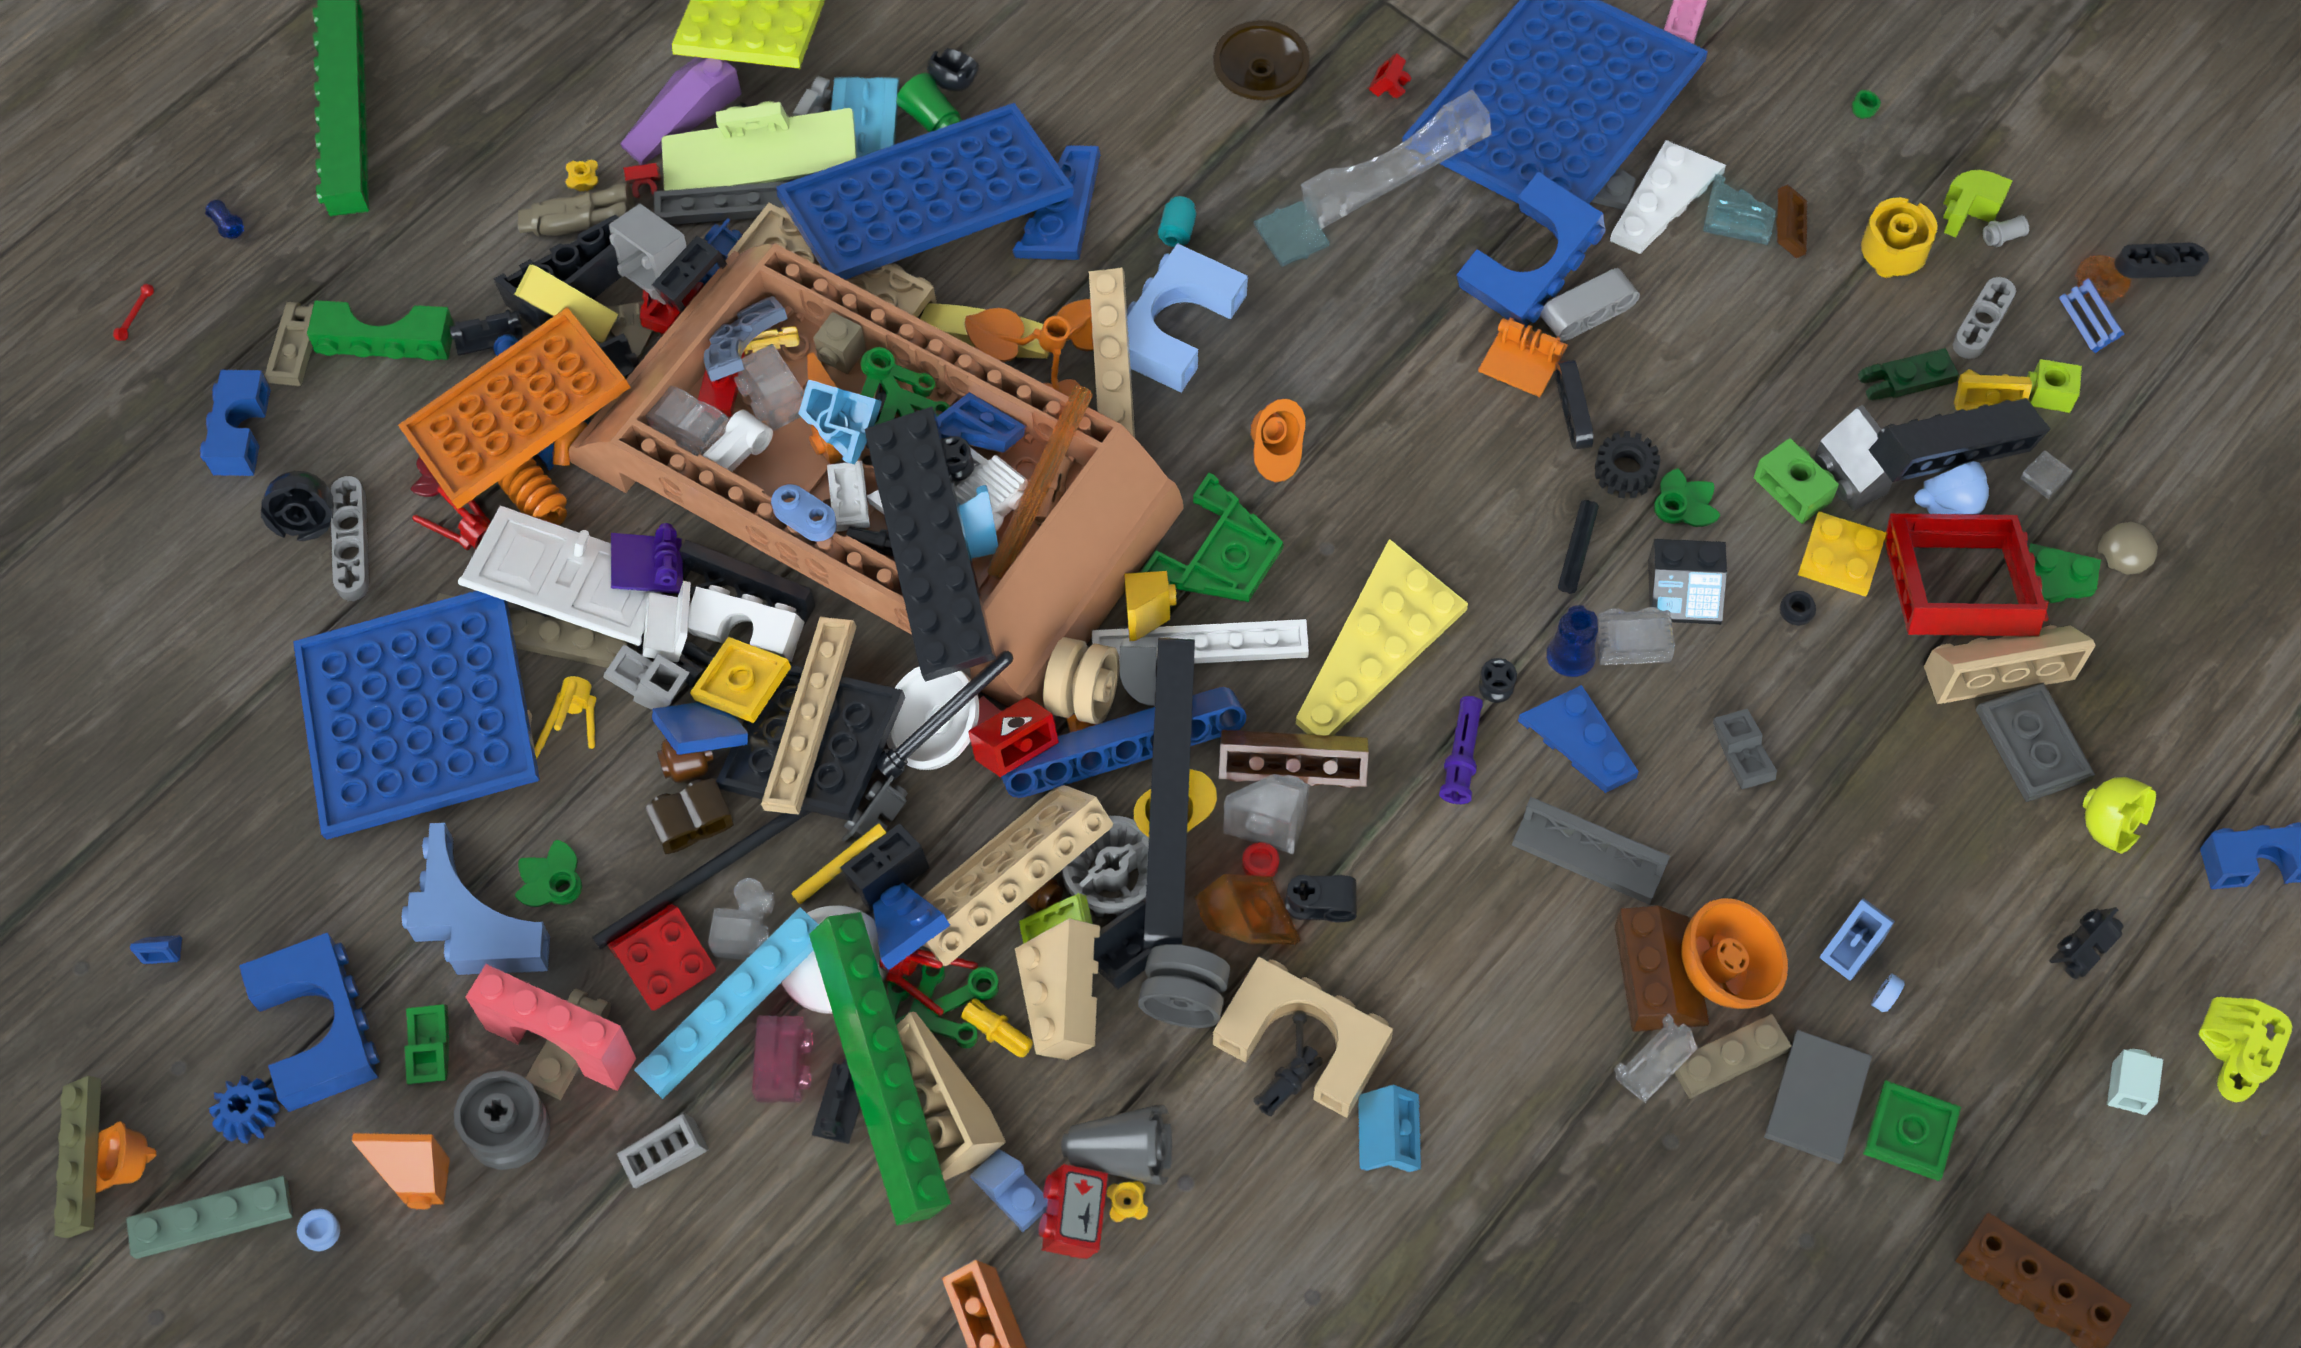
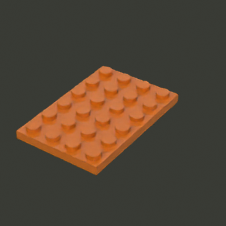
M567 307L398 426L449 499L459 509L524 462L530 460L551 443L560 439L564 434L588 419L612 400L618 398L622 393L630 389L631 386Z

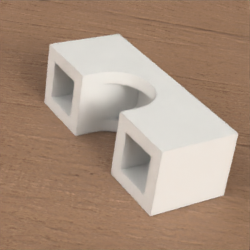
M710 585L709 589L696 586L688 616L687 631L692 635L724 643L728 638L729 632L736 624L746 621L752 622L754 630L749 645L787 658L789 662H792L805 623L795 613V608L781 603H776L775 607L762 604V599L748 594H743L742 598L730 596L729 590L715 585Z

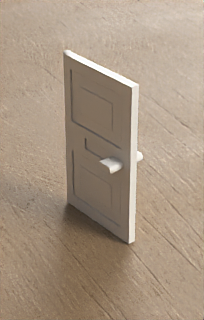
M500 506L467 568L458 580L459 585L638 646L641 645L644 635L646 604L649 592L663 594V592L612 589L611 543L589 536V532L586 530H582L579 533Z

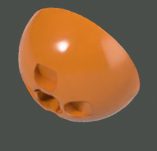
M1722 898L1705 904L1691 918L1682 940V961L1689 980L1704 997L1724 1007L1748 1009L1768 1003L1778 996L1787 979V954L1779 933L1760 911L1745 902Z

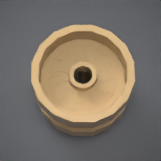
M1067 637L1060 639L1052 651L1046 670L1043 689L1044 708L1056 716L1069 718L1075 713L1079 721L1101 724L1111 708L1118 683L1119 654L1116 648L1095 643L1088 648L1085 641Z

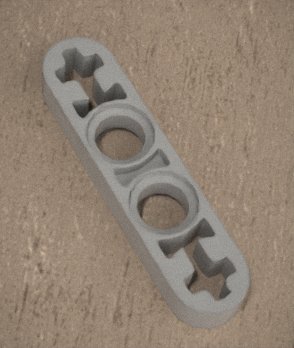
M344 476L337 479L332 484L330 490L334 503L333 518H331L333 584L342 599L356 601L364 597L369 589L366 494L357 478ZM351 489L353 490L350 492V503L352 506H347L343 496L347 494V490ZM349 517L358 519L355 527L351 529L340 528L344 519ZM346 548H359V553L354 558H341V554ZM348 571H352L356 579L351 588L346 587L350 582Z

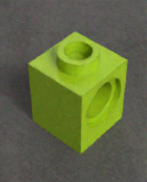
M2040 359L2035 371H2029L2027 375L2032 382L2029 402L2033 407L2070 413L2080 395L2082 366Z

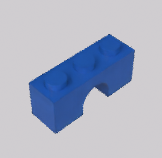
M220 370L218 383L213 385L212 396L214 404L212 412L207 414L206 441L201 443L200 447L201 459L203 462H206L213 475L254 476L260 446L250 428L237 427L246 419L266 417L271 388L261 370Z
M2301 822L2290 824L2285 828L2274 829L2267 825L2256 826L2248 831L2234 832L2231 828L2219 829L2211 833L2200 848L2211 889L2248 887L2260 873L2257 858H2265L2274 862L2281 871L2284 884L2301 882Z

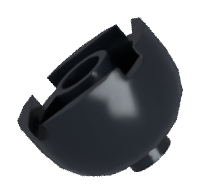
M291 471L281 474L270 482L261 501L262 520L267 528L283 538L288 534L291 536L299 535L297 541L316 539L327 532L330 527L331 518H333L334 503L331 491L323 480L306 471Z

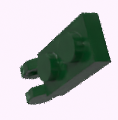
M1942 348L1886 362L1882 365L1879 363L1859 371L1857 376L1860 382L1864 384L1884 379L1883 382L1873 384L1867 388L1866 395L1869 400L1873 401L1891 396L1896 398L1952 384L1957 381L1959 374L1947 349Z

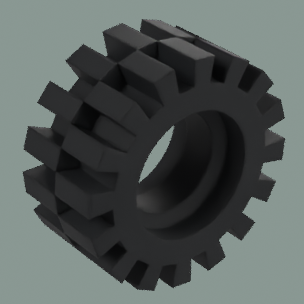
M1624 431L1622 438L1618 432L1612 435V439L1607 437L1603 442V446L1600 445L1594 467L1596 469L1595 478L1600 479L1599 485L1603 489L1608 485L1607 493L1613 495L1615 490L1619 491L1618 498H1624L1626 493L1630 494V499L1636 498L1638 491L1641 495L1647 493L1648 488L1651 489L1654 485L1661 461L1660 455H1657V446L1651 447V439L1647 437L1643 442L1641 441L1642 434L1636 432L1635 438L1630 437V431ZM1622 457L1631 458L1639 463L1640 469L1636 472H1625L1617 468L1614 461Z

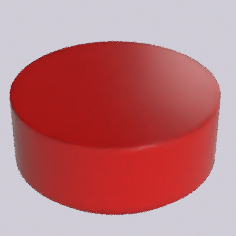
M1265 842L1251 844L1243 853L1242 867L1245 874L1256 881H1266L1273 878L1279 869V853L1275 847Z

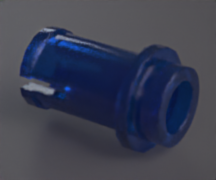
M213 200L205 207L207 212L205 214L217 225L218 233L222 237L236 239L243 233V220L238 215H233L221 200Z

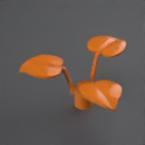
M1091 299L1079 300L1065 305L1060 309L1057 316H1051L1045 320L1042 329H1034L1033 333L1025 338H1021L1024 333V324L1020 317L1011 310L992 308L966 316L965 328L972 345L1001 362L1013 360L1017 356L1018 345H1026L1037 338L1040 346L1045 351L1053 353L1052 384H1043L1087 406L1085 392L1077 381L1066 379L1058 383V368L1061 350L1065 346L1066 341L1070 339L1077 349L1094 351Z

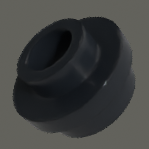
M1794 591L1782 599L1779 608L1780 614L1790 624L1797 626L1805 625L1814 618L1816 604L1808 593ZM1798 607L1803 612H1796L1792 608Z

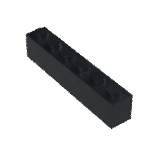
M2027 398L2014 401L2005 400L2000 404L1990 406L1984 404L1976 409H1961L1952 414H1937L1928 419H1913L1904 424H1889L1878 432V439L1870 447L1869 452L1890 480L1897 482L1954 469L1973 461L1982 463L2031 452L2051 428Z

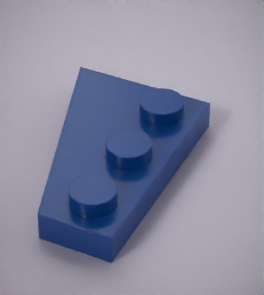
M1582 685L1519 715L1518 722L1527 729L1532 728L1543 737V742L1552 750L1556 748L1572 761V766L1603 792L1607 793L1637 778L1639 771Z

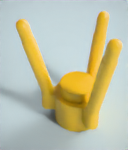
M575 676L566 677L563 680L561 691L557 693L552 711L535 744L536 759L544 747L553 726L556 731H559L562 728L567 713L579 714L582 712V709H586L588 747L590 749L595 747L594 707L597 698L590 695L592 686L589 681Z

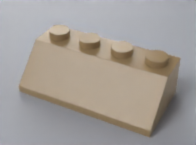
M2050 625L2041 628L2039 636H2003L2002 638L1991 640L1977 638L1963 645H1940L1931 651L1924 669L1937 704L2025 689L2041 683L2048 685L2075 680L2096 645L2092 638L2071 625L2058 628Z

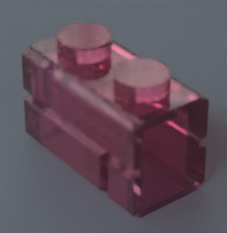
M757 1017L752 1092L756 1101L800 1102L802 1101L803 1089H810L811 1070L810 1066L804 1065L805 1052L811 1053L813 1049L812 1029H807L803 1017Z

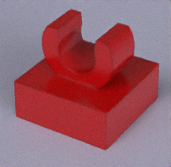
M1396 53L1381 64L1368 90L1377 97L1385 91H1388L1394 98H1399L1406 90L1398 82L1404 86L1411 81V76L1407 72L1402 71L1406 60Z
M657 163L623 167L625 181L633 184L632 193L636 199L640 198L639 188L644 184L651 187V193L654 196V191H658L654 181L661 180L660 169Z

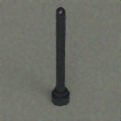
M1009 651L1001 652L995 660H992L898 748L892 747L890 750H883L877 762L879 770L888 778L892 775L894 777L893 781L905 771L904 766L908 763L907 758L1013 662L1012 653Z

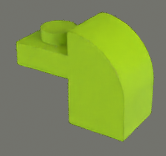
M1985 170L1967 171L1957 176L1951 183L1943 203L1948 206L1943 218L1949 220L1944 233L1956 238L1968 214L1986 222L1995 221L2013 180Z

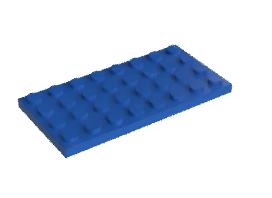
M1015 103L776 186L778 198L821 267L844 280L1074 196L1073 185Z

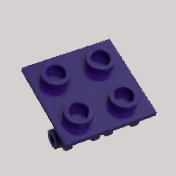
M661 524L656 530L655 536L611 533L612 589L666 593L680 592L683 583L682 558L679 552L682 546V538H677V531L671 524Z

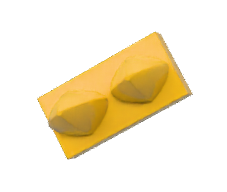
M1968 369L1963 374H1960L1954 400L1956 411L1976 409L1984 404L1988 406L2000 404L2005 400L2014 401L2024 398L2029 400L2032 382L2030 377L2010 376L2008 374L2001 376L1979 375L1975 371Z

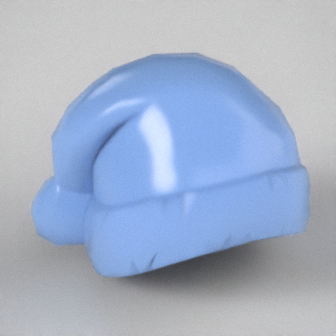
M1973 461L1924 481V488L1918 490L1914 496L1915 502L1919 506L1927 508L1929 514H1980L1984 510L1989 497L1987 476L1979 462Z

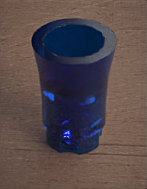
M1576 605L1570 607L1568 612L1561 617L1555 636L1548 644L1546 650L1548 663L1559 674L1568 677H1578L1586 674L1593 668L1596 662L1595 646L1598 634V618L1594 611L1587 610L1583 605Z

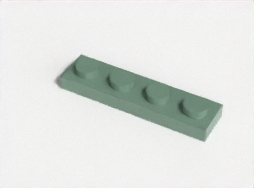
M281 1176L127 1217L130 1255L135 1259L292 1218L293 1212L288 1180Z

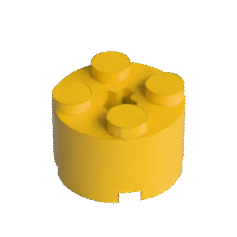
M1897 197L1879 203L1874 209L1862 238L1861 249L1866 261L1875 268L1876 273L1881 277L1889 278L1893 275H1908L1924 266L1936 236L1937 221L1933 213L1923 204L1919 203L1916 206L1908 203L1909 199Z

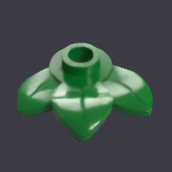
M1678 468L1664 475L1660 482L1661 494L1657 497L1654 504L1655 514L1660 520L1670 524L1684 522L1693 527H1704L1711 525L1720 518V513L1712 506H1709L1714 493L1713 482H1687L1684 474ZM1668 506L1674 507V508L1676 509V511L1670 510V509H1668L1667 507H1668Z
M555 840L549 849L547 859L536 857L519 859V873L525 885L516 892L515 898L529 907H541L550 902L557 905H566L575 901L582 891V881L576 873L578 859L575 852L564 842ZM561 885H570L566 891L558 892V888Z

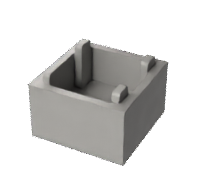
M638 204L609 224L611 231L610 241L615 247L619 263L617 266L618 273L622 277H627L649 293L651 298L657 299L665 305V301L651 284L687 247L685 236L645 206Z

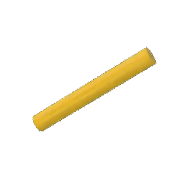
M879 823L795 889L791 893L792 896L801 905L841 873V866L887 832Z

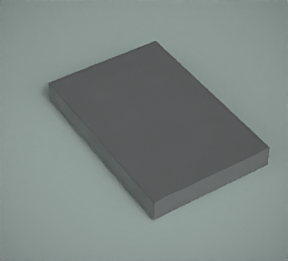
M2044 683L1978 704L1976 712L2026 802L2091 781L2095 776L2094 771Z
M1797 1030L1764 1138L1840 1164L1843 1160L1872 1056Z

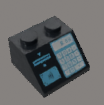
M1654 539L1648 558L1650 621L1721 625L1727 579L1726 542Z

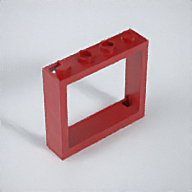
M1890 513L1884 542L1908 635H2040L2043 622H2047L2049 619L2047 614L2049 602L2043 598L2042 579L2040 576H2036L2034 569L2035 557L2028 550L2027 532L2022 531L2018 515ZM1913 547L2002 548L2018 604L1928 603Z

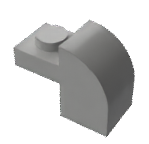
M623 644L605 671L603 678L634 696L633 701L653 710V708L671 705L687 680L689 672L659 654L652 662Z

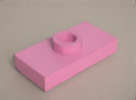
M1674 0L1664 31L1694 44L1708 0Z

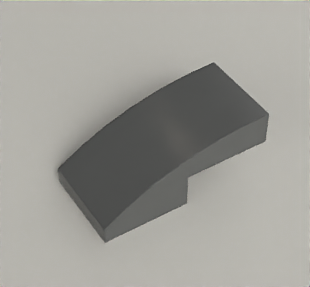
M1744 709L1714 718L1713 724L1721 747L1741 789L1776 780L1777 770L1762 746L1763 734L1749 710Z

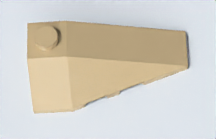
M910 1012L896 1026L945 1181L982 1164L1006 1141L990 1108L918 1014Z

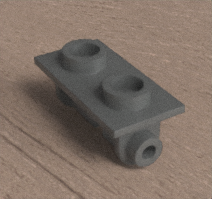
M892 775L883 783L877 780L864 797L869 802L862 812L857 809L852 821L847 820L843 826L848 831L841 840L846 841L851 836L858 840L878 823L884 830L887 829L888 826L878 820V816L881 815L891 822L907 802L905 797L908 794L905 789L898 785L894 788L889 785L894 779Z

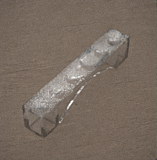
M1470 90L1445 104L1418 132L1392 150L1357 165L1329 168L1302 183L1301 189L1305 207L1320 229L1326 227L1490 136L1489 111L1475 92Z

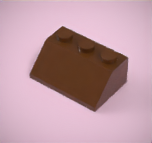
M1661 906L1621 908L1615 923L1632 1032L1709 1025L1705 997L1689 980L1682 961V940L1686 927L1690 922V917Z

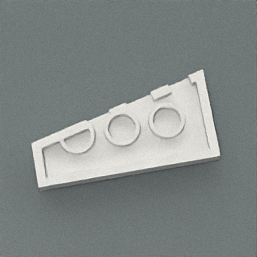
M1666 140L1612 231L1610 241L1640 254L1667 228V224L1671 220L1679 217L1695 197H1700L1707 190V186L1724 173L1726 165Z

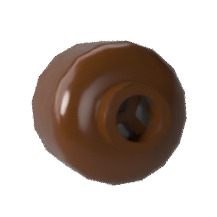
M667 739L662 742V750L656 751L665 779L671 777L672 781L677 784L706 775L708 772L707 762L714 760L711 750L679 755Z

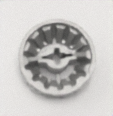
M1109 816L1113 822V827L1062 869L1067 893L1072 896L1077 893L1086 895L1089 909L1093 910L1097 917L1103 918L1104 913H1116L1118 917L1141 901L1146 903L1149 837L1138 829L1133 819L1127 817ZM1096 860V865L1089 869L1091 863ZM1137 868L1139 873L1138 881L1130 892L1126 887L1129 881V873ZM1103 890L1109 892L1120 890L1124 896L1106 898L1098 895V893Z

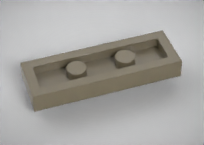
M1770 1014L1673 1060L1670 1067L1687 1096L1691 1099L1789 1052L1792 1045L1773 1014Z

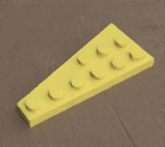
M1389 539L1296 717V725L1310 735L1334 736L1466 612L1468 603Z

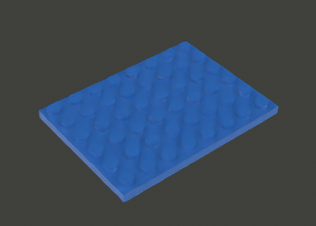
M1520 0L1403 136V146L1518 204V196L1537 172H1540L1590 204L1706 61L1708 51L1601 0Z

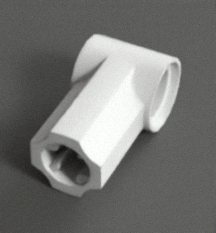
M742 409L731 417L726 426V433L702 456L733 472L751 453L757 455L767 448L772 440L773 430L751 413Z

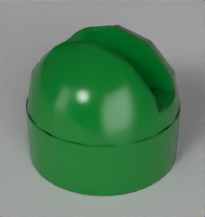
M1861 90L1852 102V112L1860 119L1871 118L1879 109L1881 101L1875 93Z

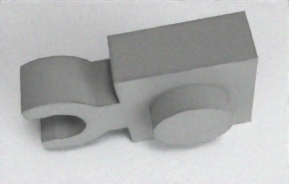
M817 76L811 90L807 89L793 112V116L824 112L822 106L827 103L832 94L830 90L826 89L830 80Z

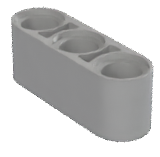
M1614 268L1550 300L1544 305L1541 317L1555 336L1561 338L1560 341H1567L1627 311L1638 301L1640 293L1619 268Z

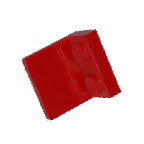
M672 904L608 944L614 957L620 960L645 1002L653 1011L716 971V967L681 911Z

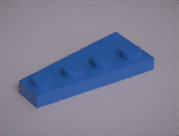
M1066 146L1057 164L1073 185L1074 196L1037 209L1034 217L1029 218L1024 227L1025 234L1021 242L1017 241L1013 249L1015 258L1080 259L1101 155L1098 146Z

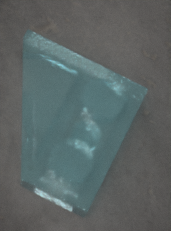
M1715 174L1703 232L1768 245L1776 211L1763 202L1756 201L1751 194L1743 189L1739 192L1735 191L1724 183L1725 177Z

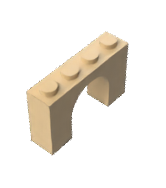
M1258 957L1214 1029L1213 1045L1246 1063L1271 1023L1280 1017L1294 1014L1298 1010L1304 1011L1307 1015L1324 1023L1331 1031L1336 1043V1051L1315 1086L1313 1100L1348 1118L1391 1043L1393 1028L1389 1027L1388 1022L1382 1017L1373 1013L1367 1015L1359 1011L1347 998L1339 995L1333 997L1322 991L1315 981L1305 977L1300 979L1288 973L1287 968L1275 960L1266 961Z

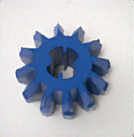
M241 1075L237 1086L231 1081H226L227 1091L224 1094L214 1093V1099L218 1104L209 1108L210 1114L215 1118L212 1122L213 1127L218 1132H223V1136L232 1142L238 1138L242 1143L248 1144L252 1134L264 1139L262 1129L264 1126L275 1127V1121L271 1116L280 1112L279 1105L274 1102L277 1098L275 1091L272 1088H266L265 1082L258 1078L251 1082L248 1077ZM247 1106L248 1110L242 1113L241 1110Z

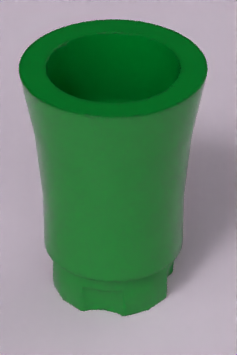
M921 73L911 78L897 95V106L911 115L928 132L963 121L960 113L940 91L929 73Z

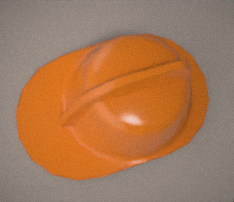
M1277 399L1257 413L1251 424V436L1254 442V463L1258 472L1265 479L1273 482L1285 481L1292 477L1298 469L1302 457L1305 415L1302 408L1296 402L1289 399Z
M122 1121L99 1132L96 1193L112 1185L138 1181L143 1174L146 1164L157 1156V1150L148 1147L146 1137L138 1131L126 1128Z

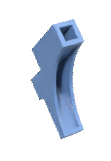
M430 823L429 837H424L423 856L424 859H427L426 871H422L420 874L421 892L409 893L408 906H404L402 909L403 928L409 931L415 942L445 941V960L450 962L457 975L480 974L485 964L505 973L548 971L550 935L543 922H531L508 917L492 910L476 899L464 887L458 877L453 855V837L446 824Z

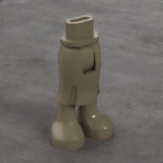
M629 182L618 183L608 189L595 193L588 191L576 197L545 200L540 202V205L539 202L533 203L530 209L518 210L519 232H534L535 236H541V234L560 236L587 230L615 214L621 217L635 207L631 185Z

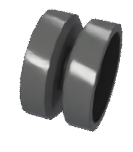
M1166 944L1156 946L1150 950L1145 968L1148 979L1141 986L1138 999L1139 1008L1147 1015L1171 1025L1187 1028H1206L1218 1024L1224 1004V998L1220 994L1227 990L1230 976V966L1228 963L1211 952L1185 945Z
M501 1070L479 1076L472 1080L459 1094L454 1108V1125L462 1141L477 1160L487 1167L506 1170L519 1168L530 1162L545 1147L550 1133V1115L532 1083L520 1074Z

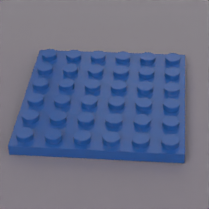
M473 591L293 641L321 835L326 840L540 781L508 601L479 591Z

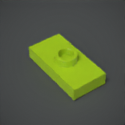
M1077 893L1020 920L1019 925L1023 944L1069 918L1092 924L1087 896Z

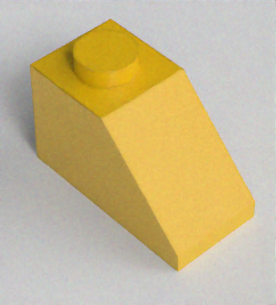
M1167 571L1124 574L1129 641H1137L1170 620V606L1176 605L1175 584H1168Z

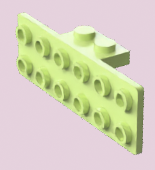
M767 101L757 106L744 108L734 106L725 111L716 112V123L719 128L662 137L664 191L770 183L797 179L857 158L854 113L851 108L788 117L780 102Z

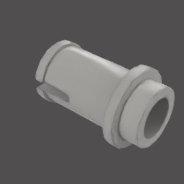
M2022 215L2003 222L1991 221L1983 228L1984 241L1987 245H1993L1994 247L2002 246L2005 241L2024 237L2029 233L2028 221Z

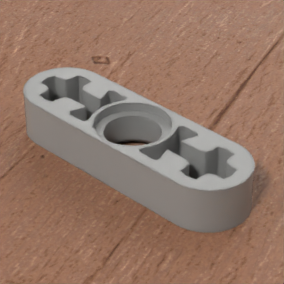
M1995 277L1986 283L1953 341V349L1960 357L1975 359L1984 351L2016 294V288L2010 280L2003 277ZM1997 291L2001 292L2002 295L1997 304L1991 302L1993 295ZM1981 312L1987 313L1992 317L1993 322L1982 323L1976 318V314ZM1972 332L1978 334L1972 345L1966 343Z

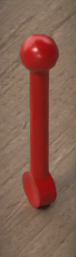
M142 285L141 295L120 328H115L113 331L115 340L125 341L128 338L127 330L146 298L154 294L152 285Z

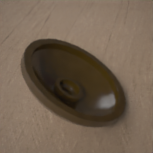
M1266 20L1249 21L1234 26L1219 39L1213 54L1214 71L1219 81L1234 94L1252 100H1272L1293 92L1305 80L1310 65L1309 50L1302 37L1288 26Z

